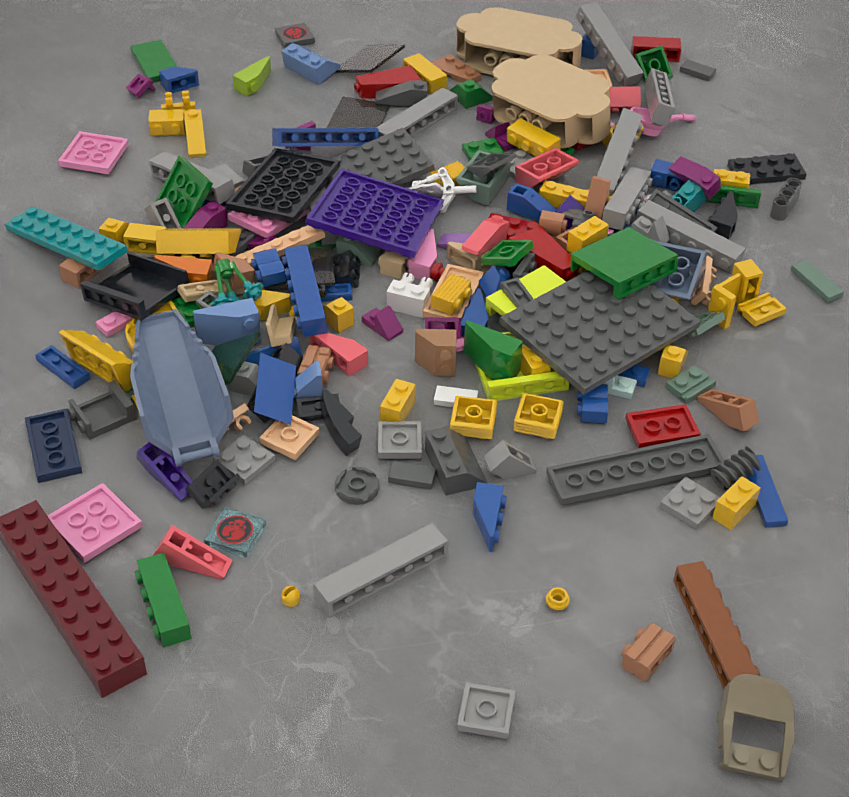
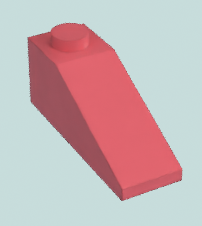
M497 215L485 219L466 240L461 249L475 255L491 250L501 240H506L509 221L503 220V217Z
M330 333L310 336V345L331 349L332 357L335 358L334 365L349 377L368 366V350L355 340Z
M173 525L163 536L153 554L165 553L168 564L173 567L221 580L225 577L232 562V559Z

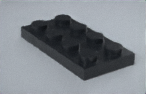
M791 153L728 159L727 164L730 171L750 173V184L783 182L788 178L805 180L807 175L796 155Z

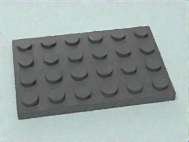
M401 128L330 158L339 160L340 167L324 187L325 189L328 188L341 168L399 186L434 171L435 167L408 132Z

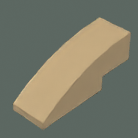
M447 243V258L457 265L481 271L484 274L492 267L491 265H483L481 258L489 250L480 255H475L461 249L464 243Z

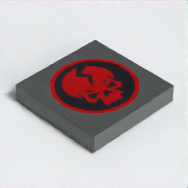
M305 23L275 28V33L284 48L292 43L301 46L315 43V37Z

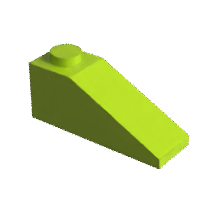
M270 56L233 75L234 90L247 97L260 90L271 72Z

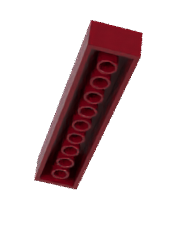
M35 500L0 516V541L101 698L147 675L143 655L38 501Z

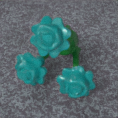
M222 259L215 263L214 270L216 272L219 294L218 299H215L211 306L253 298L256 301L262 296L261 289L264 285L260 282L252 284L250 281H247L236 267L234 261L230 262L229 259ZM233 271L242 280L243 286L246 288L242 296L243 299L236 297L235 292L232 291L228 278L233 276ZM221 277L225 281L228 290V298L226 297L225 293H223Z

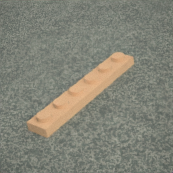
M307 225L247 252L240 253L235 257L246 260L252 267L251 259H254L253 253L276 248L280 257L285 255L284 248L308 245L324 238L325 234L322 229H314L312 226Z

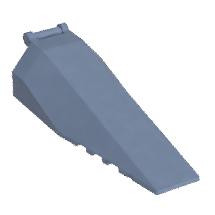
M176 309L149 315L142 321L137 319L130 378L146 440L173 456L176 467L183 466L185 462L209 456H220L218 444L233 421L234 415L229 393L215 356L207 346L203 345L202 340L197 338L195 331L190 329V325L185 322V319Z

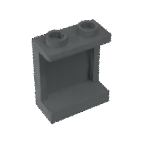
M116 380L107 383L109 392L77 405L73 398L68 400L70 408L67 410L72 421H77L79 431L85 433L89 440L136 420L134 404Z

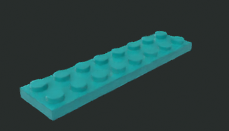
M37 207L26 209L24 213L13 217L11 221L5 224L7 231L98 271L128 252L127 246L123 243Z

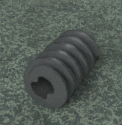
M745 446V450L740 449L738 455L733 454L731 456V460L726 459L724 465H717V470L711 469L710 474L714 482L721 489L724 487L729 489L732 486L731 482L735 483L741 476L747 479L746 472L753 476L752 468L754 467L757 471H760L761 467L755 453L748 446Z

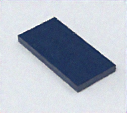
M67 408L25 417L38 483L82 473Z

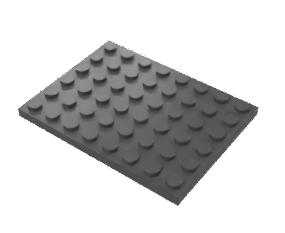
M586 271L501 316L499 323L517 339L522 340L524 345L584 395L697 329L701 321L653 284L618 300L613 297V285L592 272Z

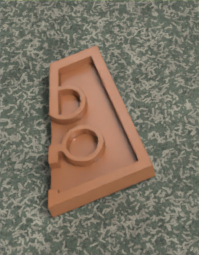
M452 54L431 62L446 75L452 76V79L462 83L467 80H474L476 82L481 80L480 73Z

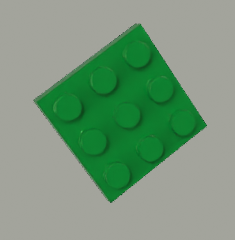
M178 156L156 201L167 198L181 228H184L202 207L213 183L188 160Z

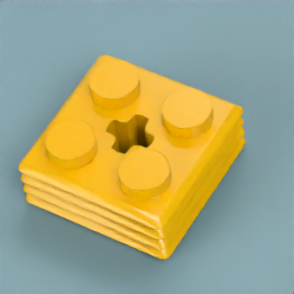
M523 393L514 419L513 430L522 434L541 436L545 439H555L563 412L564 401Z
M455 396L450 429L463 436L476 437L482 440L492 439L497 400Z

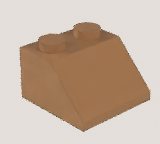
M415 329V362L434 376H455L456 330Z

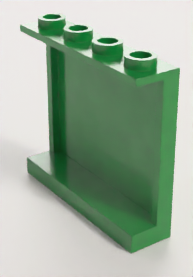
M630 227L571 253V271L583 267L613 285V297L618 300L677 272L678 254Z

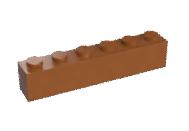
M703 561L676 566L673 581L723 689L737 675L753 674L760 676L758 667L753 664L750 658L749 648L741 640L738 626H735L731 619L729 608L725 607L722 601L721 591L719 588H716L713 582L711 571L707 570Z

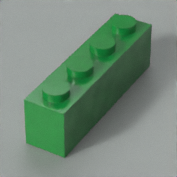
M165 553L136 560L138 570L134 571L137 584L143 585V588L140 589L143 602L149 603L146 611L149 621L154 620L155 625H152L155 639L160 638L163 648L192 639L189 622Z

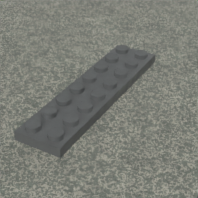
M706 434L547 467L546 474L560 504L565 505L682 480L685 476L692 478L710 474L711 469L717 470V465H724L725 460L711 436Z

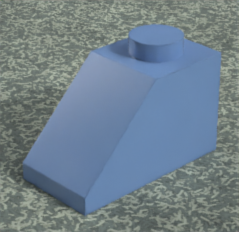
M315 361L295 378L296 387H294L293 400L322 395L320 361Z

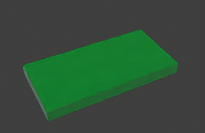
M161 39L130 46L131 52L143 73L153 82L160 81V70L174 66L177 67Z

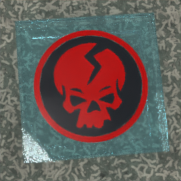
M224 507L204 538V544L246 558L266 526V520Z

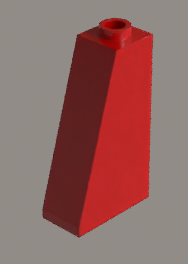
M409 65L356 76L354 90L361 99L376 98L377 91L410 80L416 81L421 79L412 66Z
M541 226L509 237L508 240L533 241L534 248L529 252L535 253L537 269L546 266L566 282L578 276V269L571 271V255Z

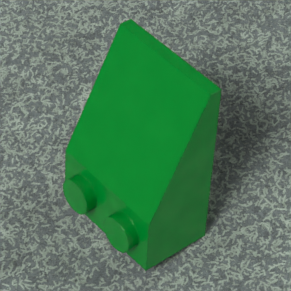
M467 320L465 322L464 353L492 380L516 377L521 367L523 341Z

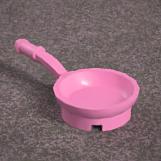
M642 107L630 108L631 111L643 115L641 119L644 128L643 134L659 136L662 129L666 128V126H656L651 122L649 109ZM684 113L672 115L669 123L677 120L694 122L696 116Z

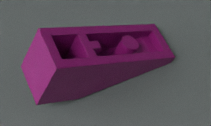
M682 156L668 168L669 171L685 183L690 180L701 187L705 198L708 200L721 188V180L718 175L707 167Z
M213 200L200 208L184 228H225L228 226L226 208Z

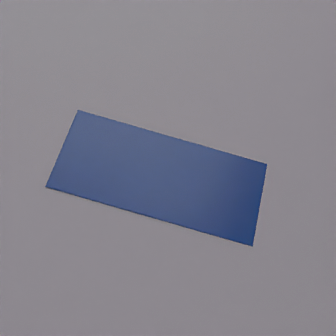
M260 353L254 406L255 413L291 425L296 374L295 365Z

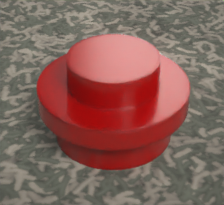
M434 263L430 271V278L436 282L439 281L445 270L442 263Z

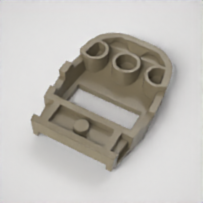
M753 674L737 675L725 686L721 698V708L717 714V723H719L718 748L722 749L723 759L719 763V769L782 782L794 743V711L791 694L782 684L773 679ZM734 713L784 724L782 752L731 742Z

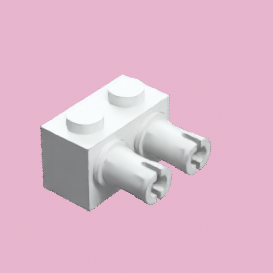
M404 273L400 281L393 280L387 289L386 307L390 306L393 311L424 318L423 309L430 298V288L433 285V281L430 278L426 280V277H423L419 285L412 284L415 280L413 274L410 273L408 276V273Z

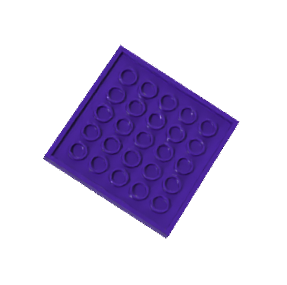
M341 168L307 216L305 224L312 226L314 229H322L334 235H341L350 240H357L369 246H376L388 252L401 254L404 257L415 258L443 207L444 200Z

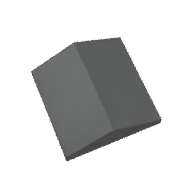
M491 153L466 167L467 170L482 179L509 164L516 158V154Z

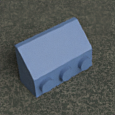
M295 43L290 44L281 51L286 68L318 85L341 68L340 64Z

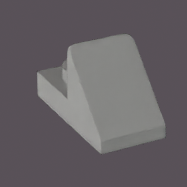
M640 216L630 227L652 240L665 243L670 241L663 216H660L654 223Z

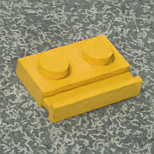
M769 292L740 303L737 306V311H741L743 313L742 316L754 327L784 315L787 309L776 298H771Z

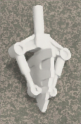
M440 168L437 173L426 177L427 179L413 181L412 187L409 188L443 199L444 203L440 213L447 211V207L456 197V194L477 193V186H455L445 168ZM439 178H441L444 183L443 186H441L438 183L424 184L427 182L430 183Z

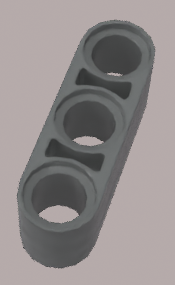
M788 178L775 196L770 213L773 219L778 221L785 220L794 207L802 186V182L799 179Z

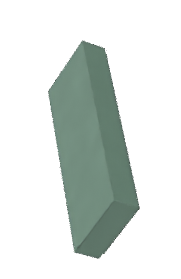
M807 259L792 265L791 271L827 303L843 297L844 291Z

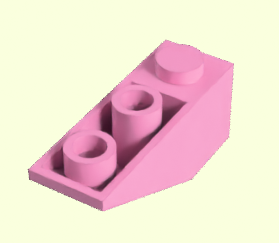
M430 229L415 258H408L406 264L408 276L411 273L418 279L426 277L427 280L430 278L432 265L434 263L437 264L434 229Z

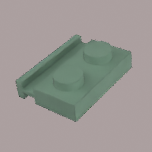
M703 312L699 314L696 318L701 321L700 326L685 336L691 338L702 334L725 319L724 313Z
M693 365L667 381L665 388L677 398L685 400V404H689L697 399L696 396L714 388L716 380H711L707 373Z

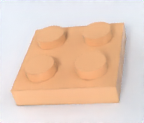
M292 415L291 425L276 420L259 437L261 445L296 460L320 434V428Z

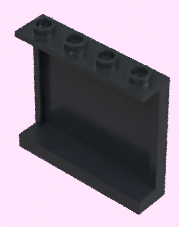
M128 252L129 264L99 284L87 280L80 283L84 301L142 321L178 296V285L189 284L186 270Z

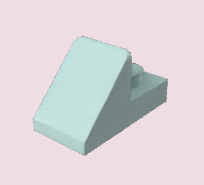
M617 375L603 384H608V394L632 399L637 380Z

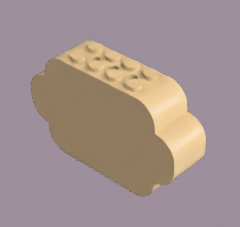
M493 7L487 8L481 13H469L459 18L456 28V54L464 59V63L475 71L488 75H493L494 68L505 60L513 58L526 60L535 55H550L580 68L582 36L572 31V24L564 19Z
M535 55L526 60L519 58L508 59L494 68L492 94L494 117L498 122L502 124L509 122L512 125L521 118L559 137L560 148L571 147L577 142L581 144H595L609 135L611 127L610 83L606 79L550 55Z

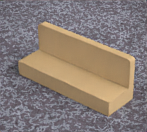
M275 304L271 305L266 322L271 347L292 343L296 325L294 316L278 318Z

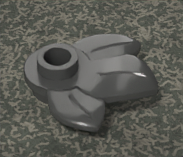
M568 209L562 212L566 218L573 219V227L579 226L593 216L597 217L591 210Z

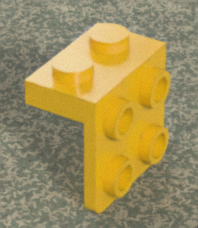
M739 273L730 276L720 284H716L711 291L712 296L708 305V312L724 313L725 319L717 324L724 330L730 327L734 306L737 301L742 275Z

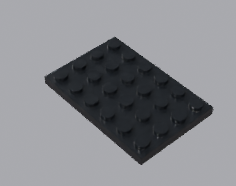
M274 148L226 202V208L235 212L294 224L339 169L340 161Z

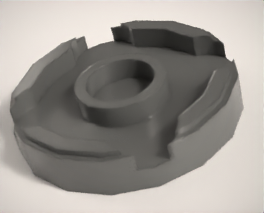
M352 467V470L348 471L346 469L336 478V494L342 501L348 504H366L378 495L379 479H377L373 471L364 467Z

